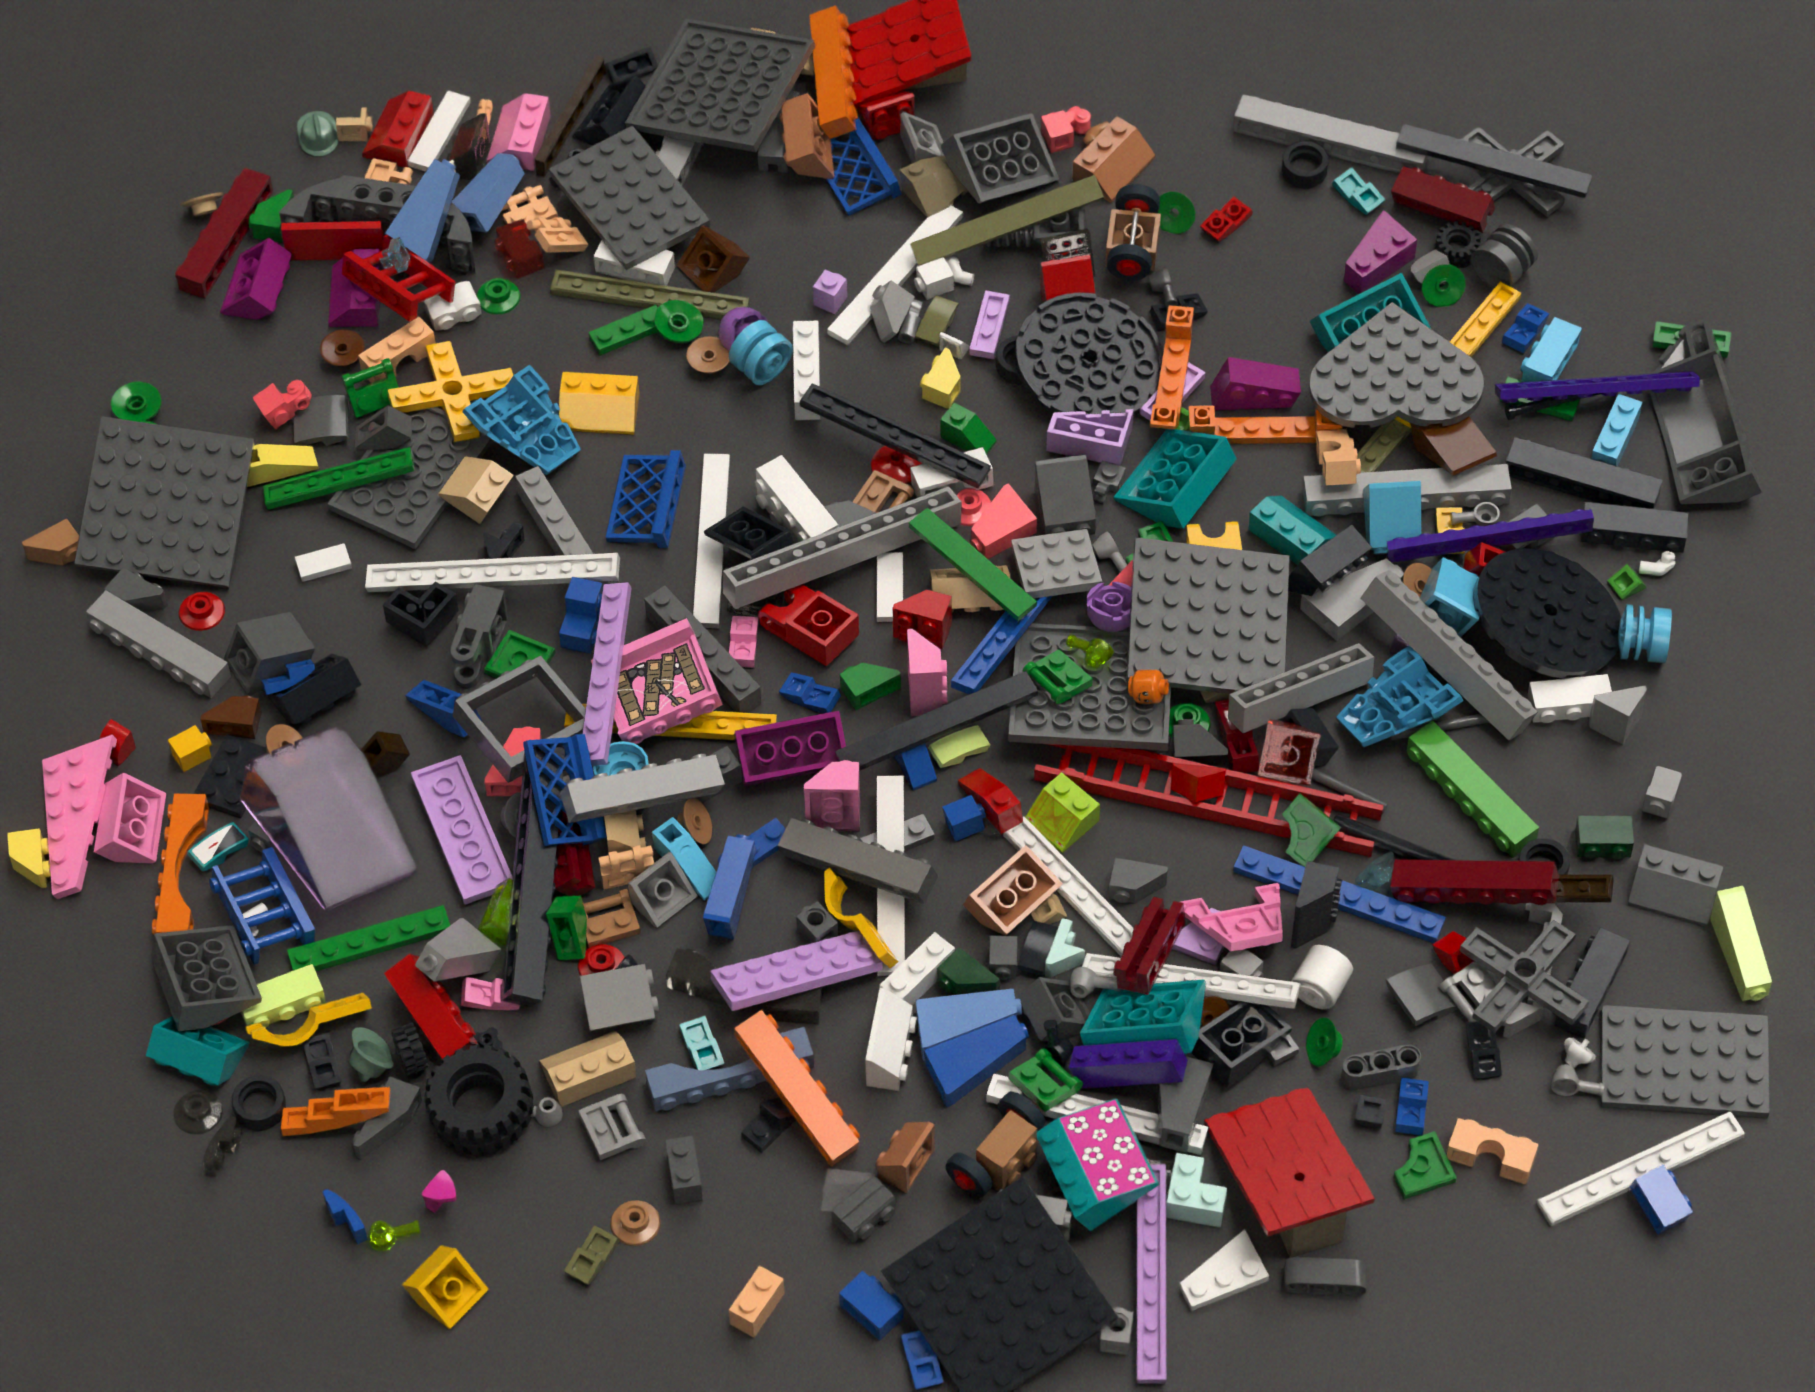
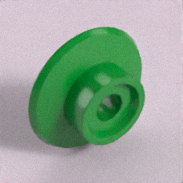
M1166 192L1160 195V206L1157 213L1161 214L1160 228L1165 232L1181 234L1189 230L1196 216L1191 200L1179 192ZM1172 208H1176L1179 214H1175Z
M1438 265L1425 275L1422 283L1423 295L1434 306H1450L1462 297L1466 286L1465 277L1461 270L1453 265ZM1446 281L1444 286L1439 287L1440 282Z
M494 278L487 281L479 288L476 295L481 309L495 315L512 311L519 304L521 298L519 288L513 282L502 278Z
M1181 703L1170 709L1169 736L1171 738L1172 726L1178 725V720L1193 719L1194 724L1202 725L1209 732L1211 726L1209 715L1200 706L1192 703Z
M1326 1017L1316 1020L1307 1035V1055L1309 1061L1314 1066H1323L1332 1058L1337 1057L1343 1045L1342 1035L1337 1031L1334 1023Z

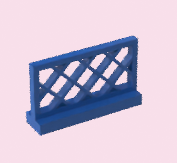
M859 118L855 120L856 130L848 133L850 137L847 143L837 141L838 136L831 138L832 151L834 147L845 150L842 157L832 155L833 162H838L839 165L837 170L834 171L833 179L825 178L848 216L889 195L893 199L902 195L898 180ZM850 150L860 152L858 160L847 158ZM844 164L855 166L852 174L842 172ZM860 167L871 169L869 177L858 175ZM839 178L850 180L847 188L836 186ZM855 181L866 183L863 191L852 189ZM871 184L880 185L883 190L875 194L868 192ZM849 195L860 197L859 202L849 207L847 203Z
M671 450L670 455L623 456L605 537L607 542L657 543L658 548L669 547L686 468L680 450ZM629 464H641L643 466L633 474L628 470ZM657 464H666L665 469L657 474L652 470ZM648 472L652 478L641 484L637 478ZM634 482L638 487L629 494H626L624 487ZM658 482L661 485V489L651 495L647 489ZM643 492L648 498L637 505L632 499ZM629 502L633 508L622 515L619 509ZM654 503L656 510L647 516L642 510ZM639 513L643 519L632 526L628 520ZM623 523L629 528L622 534H614L615 529ZM647 524L652 527L651 534H640L638 532Z
M576 734L572 737L524 741L523 746L544 846L577 843L587 845L606 838L603 816L577 821L576 823L580 826L582 835L577 836L570 830L574 822L569 823L568 821L565 825L557 818L560 810L565 813L566 811L562 798L559 799L551 792L555 783L561 789H564L567 785L559 778L563 770L569 774L570 780L582 778L584 781L592 779L594 776L585 734ZM557 745H563L565 749L564 759L554 752ZM533 747H539L546 753L542 761L535 757ZM549 758L559 765L556 773L546 766ZM541 771L551 779L547 787L540 782L539 775ZM547 797L557 805L553 813L545 807L544 801ZM552 823L562 831L559 838L552 839L550 830Z

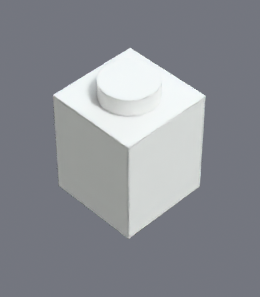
M944 257L916 267L917 278H914V283L918 292H923L927 300L954 290V274Z

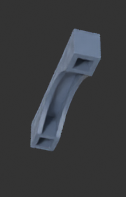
M801 1027L779 1033L782 1038L786 1036L792 1042L795 1048L793 1053L798 1059L803 1058L810 1069L814 1068V1054L805 1028ZM752 1059L732 1067L717 1070H697L673 1063L645 1070L646 1083L655 1111L671 1110L680 1104L687 1102L696 1103L709 1096L725 1095L731 1090L751 1088L757 1083L767 1081Z

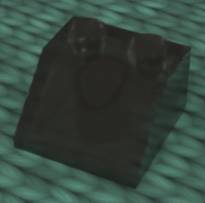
M481 113L461 124L458 134L453 135V149L451 153L447 154L446 160L456 166L454 171L460 175L459 179L472 181L484 167L491 145L487 113Z

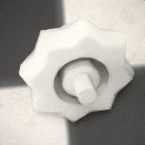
M1570 1037L1565 1040L1564 1046L1567 1053L1565 1061L1570 1066L1575 1068L1579 1064L1592 1063L1595 1060V1054L1586 1047L1589 1043L1587 1039L1582 1043Z

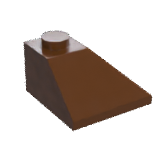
M701 226L677 266L704 292L715 293L739 276L750 257L735 242L706 226Z

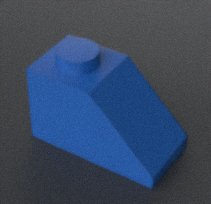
M926 744L894 756L913 791L937 781Z

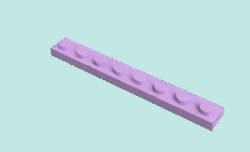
M629 582L604 584L583 727V734L586 736L592 766L608 764L632 589Z
M1160 1164L1150 1165L1160 1185L1137 1200L1138 1383H1166V1165Z

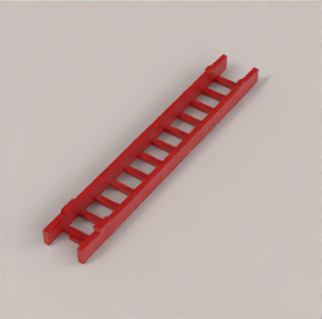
M1046 744L1066 749L1065 755H1062L1059 768L1055 769L1036 764L1034 769V780L1050 783L1062 772L1083 791L1289 839H1291L1289 823L1274 819L1280 798L1293 801L1301 793L1315 806L1325 808L1324 814L1329 818L1331 811L1335 810L1351 814L1350 819L1357 821L1358 816L1381 821L1384 806L1355 799L1347 794L1344 796L1228 769H1226L1224 793L1222 796L1217 797L1215 805L1194 802L1190 799L1171 795L1173 763L1207 767L1215 766L1140 749ZM1073 751L1092 755L1086 775L1069 768ZM1099 757L1118 761L1112 781L1093 777ZM1125 763L1143 767L1138 787L1119 783ZM1150 769L1169 772L1164 793L1145 789ZM1228 786L1247 790L1241 811L1222 807ZM1254 792L1273 796L1267 817L1248 813ZM1338 831L1325 847L1372 857L1374 841L1352 837L1348 834L1344 835L1343 832Z

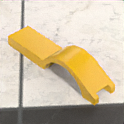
M829 867L824 872L825 903L828 911L848 929L860 931L878 958L889 968H892L898 963V960L874 925L861 913L854 916H844L842 914V897L848 887L842 878L836 876Z
M359 993L310 1007L308 1018L303 1026L290 1034H272L260 1022L245 1026L247 1034H250L253 1039L280 1046H294L308 1040L317 1030L320 1023L365 1011L372 1007L370 998L364 993Z

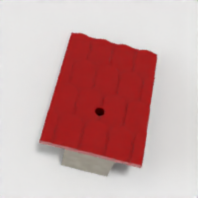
M910 0L890 7L883 13L849 24V27L846 28L851 42L848 46V51L852 57L850 69L854 76L852 88L856 95V100L853 101L855 109H859V105L890 96L899 91L967 81V63L971 62V52L957 0Z
M1308 1088L1296 1089L1288 1094L1270 1097L1263 1102L1253 1105H1244L1237 1110L1219 1113L1204 1120V1125L1208 1127L1211 1138L1267 1237L1280 1233L1290 1258L1343 1242L1347 1211L1374 1203V1197L1360 1171L1355 1167L1327 1116L1322 1112L1313 1093Z

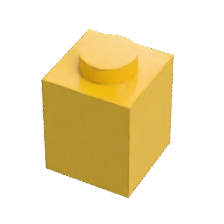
M196 725L168 739L171 754L183 772L212 758L209 749L212 743L205 732L201 733Z

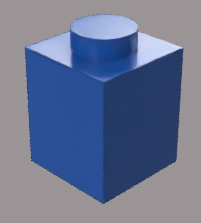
M972 795L942 806L945 823L955 841L984 830L983 819L986 818L985 811L981 803L976 804Z

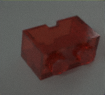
M524 219L496 228L497 239L494 240L496 249L499 254H504V262L508 271L513 270L517 279L544 269L543 253L535 239L530 241L528 236H531V232L527 228Z

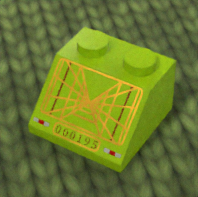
M1061 772L1042 789L1025 818L1056 849L1063 853L1099 822L1100 804Z

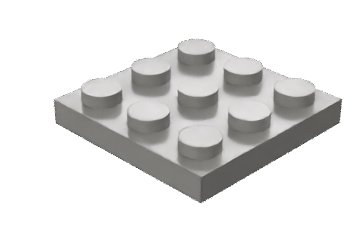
M1087 529L1011 540V548L1022 588L1032 598L1090 591L1091 588L1102 583Z

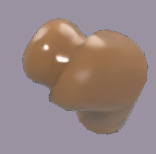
M1105 121L1088 129L1083 139L1084 144L1086 143L1088 146L1109 123Z

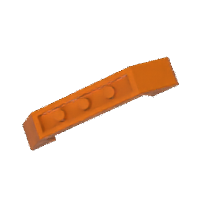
M1169 306L1166 341L1156 403L1153 404L1150 427L1176 429L1179 425L1191 349L1193 307Z
M1189 406L1191 431L1225 436L1229 444L1316 443V431L1339 430L1342 428V425L1324 417L1316 407L1315 416L1215 418L1214 406Z

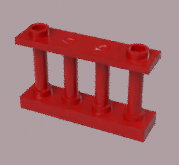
M389 235L384 236L383 250L362 259L352 251L343 254L342 275L409 322L417 319L418 304L436 295L448 303H452L454 300L456 281ZM384 260L394 264L381 271L373 266ZM403 271L411 276L400 282H395L390 278ZM419 283L427 287V289L416 294H412L407 290Z

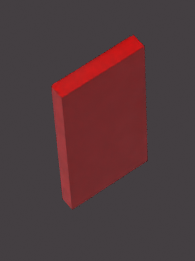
M381 221L282 223L281 227L284 247L292 253L290 261L340 260L343 258L344 253L354 249L383 250L384 237Z

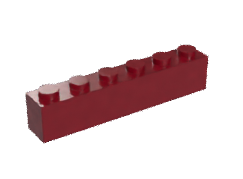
M244 167L240 175L235 177L232 188L228 193L224 194L221 205L217 211L212 213L207 227L201 230L198 241L194 247L189 249L187 258L176 270L175 278L177 279L179 290L206 299L250 229V215L255 213L259 203L269 199L274 192L271 176Z
M1395 860L1390 887L1394 898L1405 903L1428 902L1436 904L1439 902H1454L1456 904H1464L1466 902H1477L1482 904L1507 903L1517 905L1519 903H1533L1545 905L1555 904L1559 874L1554 861Z

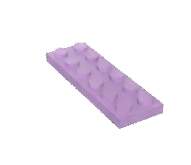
M461 755L411 772L416 790L464 904L511 889L512 874Z
M856 931L711 970V980L730 1009L734 1011L883 970V962L875 954L862 933Z

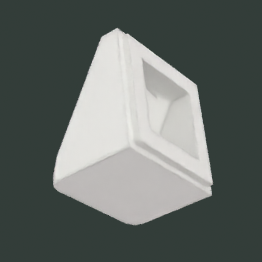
M943 332L940 333V350L943 351L945 348H948L952 356L962 359L969 350V345Z

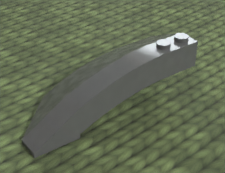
M1706 317L1684 326L1678 333L1680 338L1674 346L1669 345L1660 357V364L1656 370L1648 373L1693 371L1700 377V387H1692L1690 391H1677L1676 388L1667 389V392L1654 393L1652 390H1649L1666 444L1681 504L1740 502L1762 493L1752 450L1737 400L1710 322Z

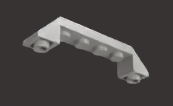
M1526 903L1525 910L1530 911L1528 921L1543 924V931L1552 920L1561 924L1563 914L1555 904L1536 905ZM1552 967L1547 971V974H1551ZM1528 997L1527 1003L1521 1002L1501 1025L1505 1026L1503 1037L1509 1038L1540 1021L1543 1006Z

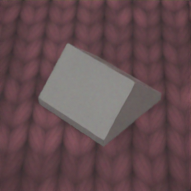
M906 112L900 114V135L911 163L921 159L944 155L940 146L943 140L935 124Z
M1646 686L1594 695L1588 723L1589 727L1623 745L1641 718L1647 692Z
M668 852L628 883L632 905L655 927H659L698 896L671 852Z

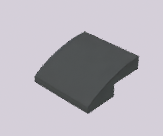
M345 395L311 397L310 404L306 409L294 412L296 414L294 416V443L297 446H306L322 441L327 446L349 439L348 398Z
M1432 964L1406 970L1386 980L1387 987L1415 1026L1433 1017H1436L1438 1020L1459 1009L1447 992L1443 993L1439 988L1443 979Z

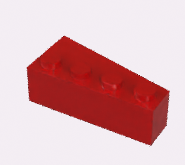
M408 954L384 973L442 1059L447 1055L449 1057L455 1055L454 1051L460 1048L465 1051L470 1049L469 1046L478 1044L474 1038L476 1035L475 1031L467 1022H464L460 1015V1009L450 999L440 981H433L415 966L419 956Z

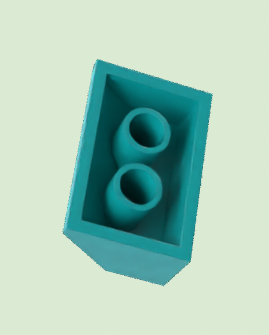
M1266 496L1250 511L1248 530L1281 554L1288 555L1289 559L1296 565L1303 558L1336 536L1335 533L1283 496Z
M171 1016L153 1026L146 1056L155 1059L154 1061L159 1065L175 1067L184 1075L200 1077L203 1079V1082L209 1085H219L231 1078L250 1042L211 1026L202 1029L178 1031L174 1018Z

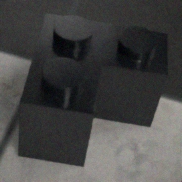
M436 581L420 599L398 587L383 604L386 623L425 646L430 644L459 611L456 593Z

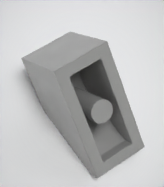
M892 280L883 286L879 285L872 294L874 300L870 306L880 340L884 343L898 333L914 299L912 294Z

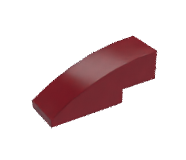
M1229 699L1215 701L1224 746L1228 749L1227 757L1231 770L1241 773L1259 771V754L1253 740V730L1242 733L1228 719Z

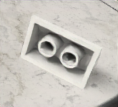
M885 988L879 989L865 1059L866 1086L899 1091L901 1081H906L908 1065L904 1064L905 1057L911 1056L913 1041L909 1040L910 1033H915L917 1017L913 1016L912 1005Z

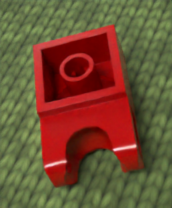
M803 584L784 591L788 606L778 607L766 604L758 612L759 622L766 630L825 666L830 664L859 635V615L819 590L815 592Z

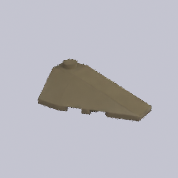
M944 155L921 159L900 169L903 192L927 218L954 204V199L958 195H964L968 192L967 188L949 168Z

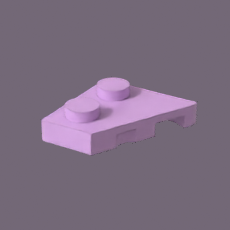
M1213 908L1209 909L1211 913L1221 912ZM1191 922L1181 930L1172 949L1216 966L1224 946Z

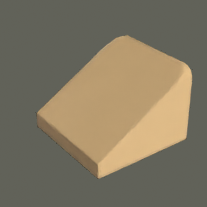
M1055 894L1049 896L1031 913L1034 921L1051 924L1067 917L1059 898Z

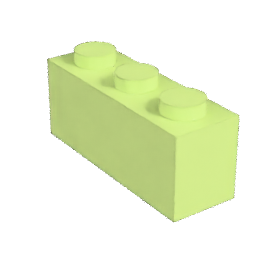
M313 964L257 984L262 1001L241 1011L246 1026L260 1022L263 1027L267 1028L270 1024L281 1020H289L299 1013L309 1011L310 1007L326 1003L324 991Z

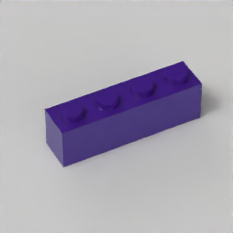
M1177 1039L1074 1046L1069 1069L1073 1076H1076L1083 1082L1082 1088L1183 1082L1188 1060Z

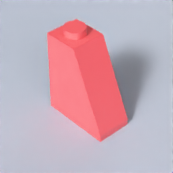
M1009 483L1003 486L971 528L970 544L987 559L1010 548L1012 539L1030 537L1037 533V518Z
M533 727L514 728L503 747L512 757L524 750V741L542 739L540 728ZM492 765L485 777L487 796H512L515 793L521 792L522 776L508 783L495 766Z

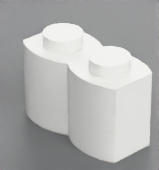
M469 281L455 284L454 300L452 303H448L438 295L423 301L425 310L435 330L450 329L458 322L472 321L482 314L480 303Z

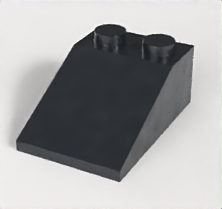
M1240 1002L1200 1028L1199 1037L1191 1053L1198 1060L1213 1063L1212 1074L1228 1088L1248 1075L1292 1031V1027L1269 1005Z

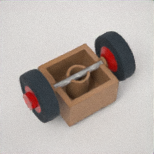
M1129 184L1118 191L1115 201L1116 209L1111 210L1105 266H1107L1108 271L1113 276L1119 279L1137 281L1148 276L1150 271H1155L1160 235L1161 214H1157L1160 206V197L1149 186Z
M1010 1091L999 1101L998 1109L1004 1118L976 1149V1160L966 1154L955 1153L945 1165L949 1177L962 1190L972 1196L983 1197L991 1187L1000 1192L1001 1189L1018 1180L1021 1171L1025 1167L1029 1168L1037 1158V1132L1043 1128L1045 1119L1036 1105L1019 1093Z

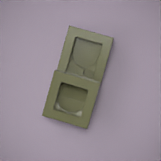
M935 296L915 335L916 339L940 347V333H945L947 327L951 326L959 303Z
M594 1225L582 1247H577L564 1272L589 1285L604 1267L620 1239Z

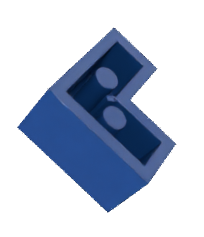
M572 577L565 595L566 615L559 632L561 648L591 654L596 643L603 593L602 583Z

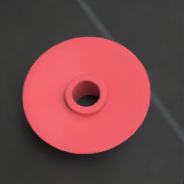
M966 488L957 494V497L962 501L960 525L974 526L990 505L991 500L984 492L973 488Z

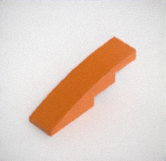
M390 1087L335 1090L334 1098L309 1099L308 1107L283 1108L282 1135L310 1134L338 1129L387 1113L390 1106Z

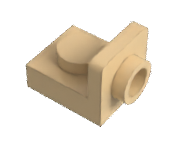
M361 108V118H336L338 141L368 140V131L373 129L372 116H368L367 108Z

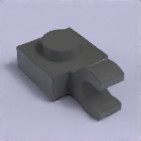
M1106 461L1101 462L1093 479V485L1096 486L1095 493H1097L1094 501L1104 504L1109 491L1117 493L1126 474L1125 467Z

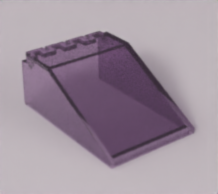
M335 726L317 732V736L312 734L295 741L294 745L290 743L273 750L271 754L265 753L251 759V764L245 766L241 792L242 803L325 912L416 873L417 867L363 753L344 729L339 731Z

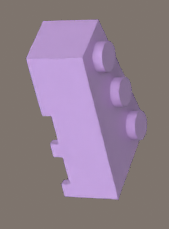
M1127 409L1125 413H1110V410H1103L1101 414H1086V411L1053 413L1047 431L1046 451L1068 456L1086 455L1087 460L1096 462L1106 461L1121 466L1132 431L1134 409Z

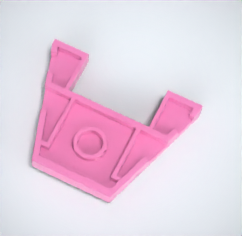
M1278 883L1255 887V897L1260 904L1216 913L1210 912L1202 898L1181 901L1184 903L1185 917L1229 951H1241L1247 948L1282 942L1280 887Z

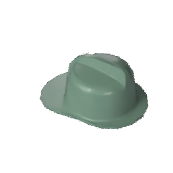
M313 111L305 114L298 121L297 131L300 145L307 154L314 157H322L335 150L338 145V136L335 120L330 114L322 111Z
M362 1027L355 1028L352 1031L353 1049L349 1063L358 1072L361 1081L366 1082L369 1078H377L386 1069L393 1067L390 1049L383 1038L377 1033Z

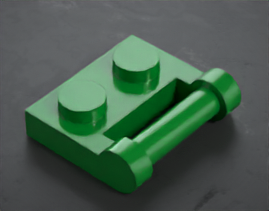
M389 358L381 360L380 364L350 375L347 373L341 375L356 418L390 405L388 389L399 388ZM385 373V378L354 389V384Z
M1060 649L1035 663L1032 661L1027 663L1023 668V672L1027 671L1030 678H1033L1049 692L1051 699L1057 704H1061L1088 689L1093 683V678ZM1043 672H1044L1048 677H1050L1056 684H1058L1060 687H1057L1050 679H1048V678L1043 674Z
M1045 1048L1038 1051L1035 1057L1009 1072V1080L1044 1112L1073 1096L1083 1086V1082L1076 1076L1072 1077L1052 1059V1054ZM1045 1066L1065 1085L1060 1087L1040 1068Z

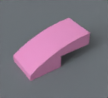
M732 616L729 654L741 667L754 668L758 617Z
M466 977L462 982L461 1006L487 1010H518L520 1008L518 1004L501 1001L503 979L495 978L491 983Z

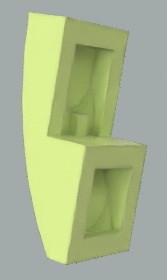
M977 725L947 735L930 744L928 749L940 768L963 763L966 756L987 752L991 744Z

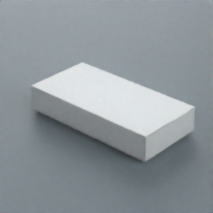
M345 543L295 557L302 582L352 569Z

